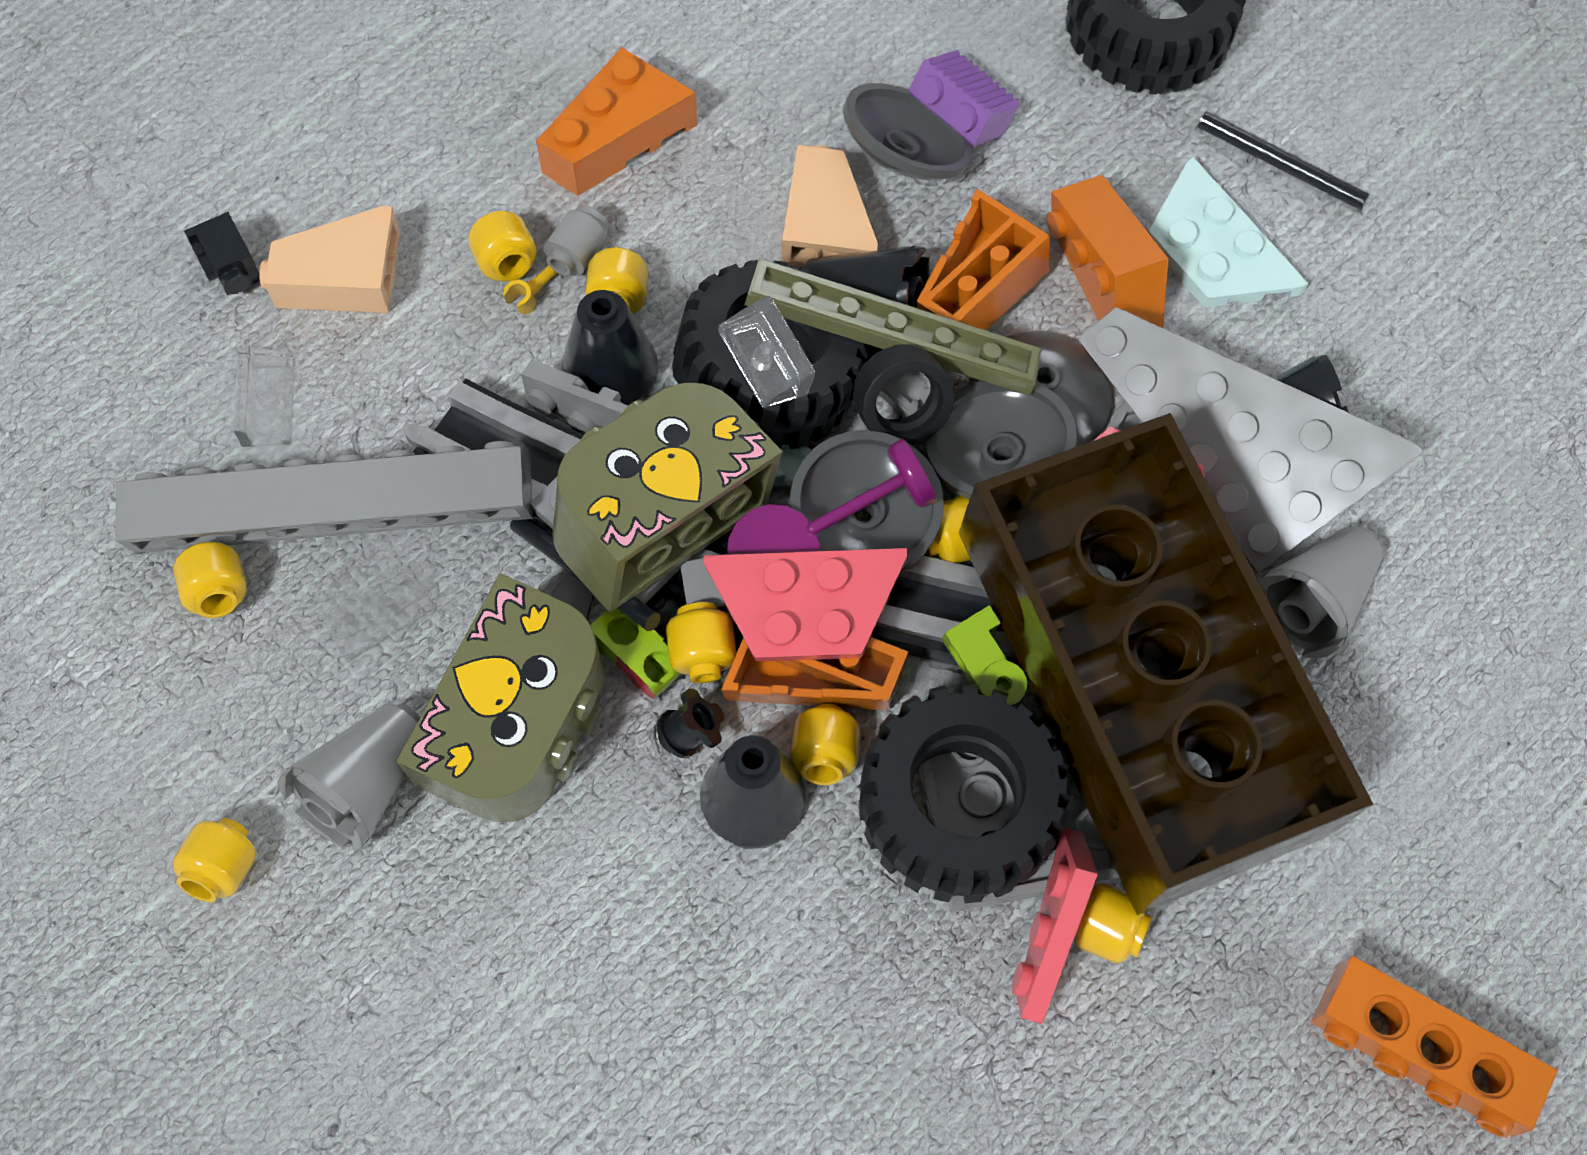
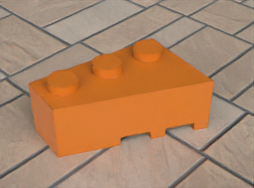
M621 47L536 140L542 174L577 196L581 195L626 168V162L645 150L651 153L662 147V140L681 129L687 132L697 126L696 92Z
M1100 175L1051 191V212L1047 213L1049 231L1052 237L1059 242L1098 321L1117 307L1163 328L1168 257L1106 178Z
M977 188L971 198V207L963 222L959 221L953 232L954 239L945 256L941 255L917 300V309L987 331L1049 272L1050 235Z
M871 637L862 658L756 662L743 638L721 691L726 701L805 706L834 704L840 708L888 711L906 668L908 651Z

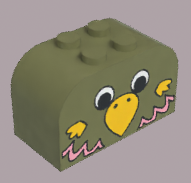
M681 383L663 389L646 401L642 399L636 400L616 420L604 427L598 425L587 431L579 443L573 446L561 461L557 478L552 530L555 548L562 560L610 613L732 530L737 521L750 510L767 505L782 451L730 396L712 386L700 383Z
M499 573L396 761L413 784L434 796L493 822L521 820L539 810L549 799L559 780L565 782L571 775L578 759V753L574 752L582 734L590 735L601 716L602 707L598 704L605 688V669L594 633L587 619L573 606Z

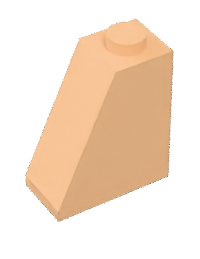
M797 145L782 237L781 261L788 262V266L804 267L810 258L876 251L878 243L844 150L831 149L823 145Z
M380 206L272 241L268 260H263L260 265V284L262 289H267L274 307L389 313L400 230L393 207Z

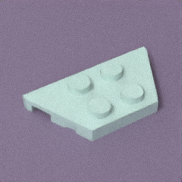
M1194 157L1190 158L1148 232L1168 257L1169 269L1204 308L1226 305L1231 301L1243 303L1262 301L1266 294L1288 292L1289 297H1297L1304 293L1308 282Z

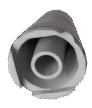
M1349 526L1269 571L1258 581L1290 644L1293 643L1306 650L1302 656L1309 658L1328 657L1344 644L1383 560V550L1377 538L1371 532L1359 527Z
M388 703L287 768L277 781L281 794L285 800L292 793L302 804L296 813L318 834L342 848L349 840L353 841V851H358L369 840L405 775V772L396 761L420 716L405 704L396 706Z

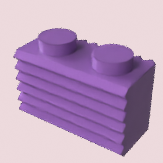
M959 49L923 60L908 90L914 98L974 148L982 143L985 144L987 141L990 142L992 139L995 140L997 137L1000 138L1006 131L1020 105L1019 98L1013 99L1012 93H1006L1005 87L1000 88L999 82L993 83L992 76L986 77L985 71L980 72L979 65L973 66L972 60H966V55L960 56Z

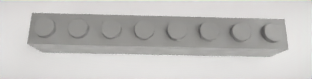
M495 441L487 443L485 449L465 451L460 446H441L434 450V454L415 455L414 452L407 450H394L386 452L384 458L367 460L360 455H340L334 458L333 463L316 464L312 460L292 459L286 461L284 467L266 468L260 464L246 463L235 466V471L216 473L213 469L191 468L185 471V476L167 477L165 474L156 472L139 473L135 475V480L116 482V541L135 553L187 549L197 543L207 541L234 545L533 519V511L530 506L532 501L531 462L521 446H515L514 443L507 441Z

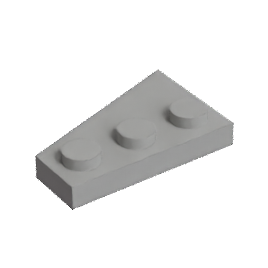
M531 360L521 374L526 398L534 408L544 414L554 412L566 419L576 432L583 435L595 426L602 425L604 427L619 418L628 407L620 401L621 396L619 392L603 387L599 394L589 391L586 384L577 376L535 360Z

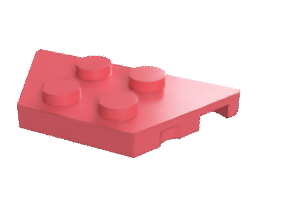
M907 548L704 556V565L756 662L862 658L876 623L887 605L896 580L906 564Z

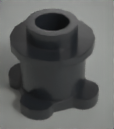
M692 688L681 694L682 707L677 710L665 711L657 720V733L660 744L666 751L679 758H689L698 751L699 744L702 742L705 746L714 748L722 741L719 730L720 723L725 719L723 710L718 704L709 703L703 699L698 691Z

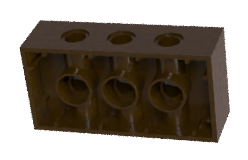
M1171 413L975 483L958 532L1001 622L1016 658L1024 671L1044 718L1057 736L1055 741L1059 750L1065 751L1069 763L1068 769L1137 915L1329 837L1373 805L1365 786ZM1093 564L1108 568L1114 573L1117 580L1104 577L1096 570ZM1138 656L1147 657L1155 661L1162 669L1164 677H1159L1149 672L1143 666ZM1186 751L1196 753L1204 758L1210 766L1212 777L1201 775L1193 768L1188 760Z

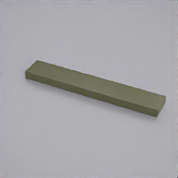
M761 258L758 260L745 306L881 349H887L894 345H913L928 351L943 369L1028 396L1035 386L1042 348Z

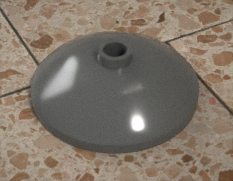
M867 83L851 90L845 100L843 116L851 136L875 162L891 172L921 180H944L962 174L973 158V146L914 98L906 88L885 83Z
M1024 331L1006 336L1042 348L1037 377H1046L1052 383L1042 384L1037 380V377L1035 383L1047 387L1067 404L1076 423L1077 446L1096 439L1103 432L1109 419L1112 407V391L1108 377L1084 346L1071 338L1047 331ZM970 377L968 385L981 380Z
M978 381L954 392L953 411L946 424L932 438L926 440L928 460L938 479L954 493L970 500L975 483L1077 447V429L1074 417L1067 404L1047 387L1035 383L1032 392L1028 396L988 382ZM1002 458H1007V459H1008V460H1004V461H998L999 459H1002Z
M860 430L838 434L820 443L804 458L795 473L790 492V508L802 513L809 522H812L896 476L889 461L887 450L891 444L900 440V438L883 432ZM907 443L918 459L937 498L936 502L927 507H918L912 502L902 486L860 509L867 511L871 515L872 519L870 521H859L853 513L817 533L820 551L907 548V561L902 570L919 560L934 542L944 511L941 484L929 461L916 448Z

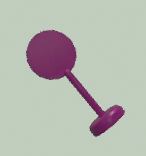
M902 438L891 444L887 450L889 461L896 476L812 522H809L802 513L784 505L768 504L752 509L738 520L728 539L727 555L820 551L817 533L902 486L912 502L918 507H927L936 502L937 498L918 459L907 442Z

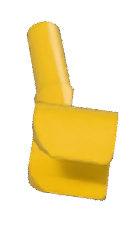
M548 265L529 282L523 280L510 281L503 290L506 302L508 304L512 303L517 296L526 295L517 304V309L521 314H530L536 307L535 295L557 272Z

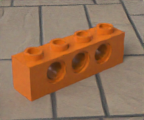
M1353 955L1336 966L1310 1023L1324 1030L1322 1033L1323 1037L1332 1044L1345 1050L1352 1051L1356 1048L1374 1058L1373 1065L1381 1072L1397 1079H1405L1407 1077L1425 1087L1424 1094L1432 1101L1448 1108L1455 1109L1458 1106L1477 1117L1475 1122L1479 1127L1502 1138L1533 1131L1558 1072L1552 1066ZM1371 1009L1381 1012L1386 1017L1389 1025L1387 1035L1378 1033L1371 1026L1369 1021ZM1422 1037L1429 1039L1436 1045L1439 1052L1437 1064L1431 1063L1423 1056L1420 1048ZM1474 1066L1479 1067L1487 1074L1490 1082L1488 1093L1481 1091L1475 1085L1472 1078Z

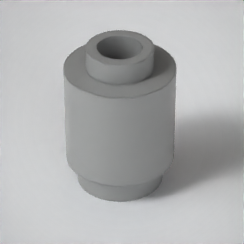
M579 205L576 210L568 211L543 246L548 265L555 272L563 276L582 275L588 267L590 260L598 253L607 240L606 232L609 229V223L599 211L588 205Z

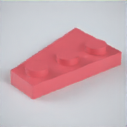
M1065 827L1058 841L1039 912L1032 923L1025 962H1019L1011 986V993L1017 996L1021 1018L1043 1024L1098 875L1084 834Z

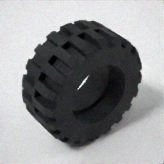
M1068 0L1066 30L1071 36L1070 43L1074 51L1078 55L1084 54L1082 62L1092 72L1100 71L1102 73L1101 78L1112 85L1115 82L1126 85L1125 90L1135 93L1139 89L1149 90V94H1164L1165 90L1172 88L1173 92L1190 88L1192 81L1194 84L1203 82L1211 76L1213 70L1221 66L1226 59L1228 50L1231 48L1243 15L1246 0H1172L1187 13L1186 16L1174 19H1159L1144 15L1134 10L1124 0Z
M758 260L747 261L744 267L741 268L737 264H733L720 269L718 276L714 273L699 283L698 290L692 292L687 300L673 351V378L678 384L700 383L712 386L726 393L780 449L782 445H789L790 450L808 446L810 438L813 441L823 439L831 433L833 427L839 426L845 418L853 400L854 381L868 357V344L745 306ZM774 261V263L788 267V262ZM801 267L800 271L814 275L813 271ZM745 340L772 342L792 352L806 368L795 371L768 369L748 360L733 344Z
M961 684L958 694H949L946 685L931 688L927 700L921 701L920 697L914 695L901 704L898 715L889 714L879 726L878 736L876 739H871L866 752L859 786L860 797L858 803L860 820L865 821L866 825L864 836L870 849L878 848L882 854L880 864L890 874L899 871L906 877L904 885L917 893L921 886L935 891L933 897L935 900L950 902L952 895L964 896L965 904L982 902L984 896L993 893L996 898L1012 892L1018 882L1026 883L1038 871L1044 860H1047L1064 830L1069 816L1066 809L1072 799V782L1065 779L1064 776L1069 768V763L1065 751H1055L1052 747L1057 736L1049 724L1045 723L1038 728L1032 721L1036 711L1026 703L1022 702L1018 708H1015L1006 703L1009 694L993 688L991 697L977 694L978 685ZM949 752L969 753L987 760L1003 774L1010 785L1014 798L1010 818L1000 830L980 837L956 836L937 828L924 817L913 798V779L919 767L930 758Z

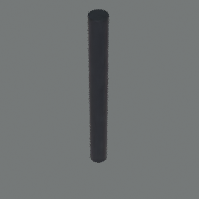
M1205 111L1199 121L1197 128L1358 210H1361L1369 196V193Z
M531 519L511 520L510 529L582 582L559 556L553 542V535ZM636 596L617 608L646 631L654 630L660 622V614Z

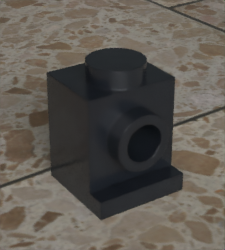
M229 212L184 230L209 282L219 279L226 295L241 293L250 285L260 281V274Z

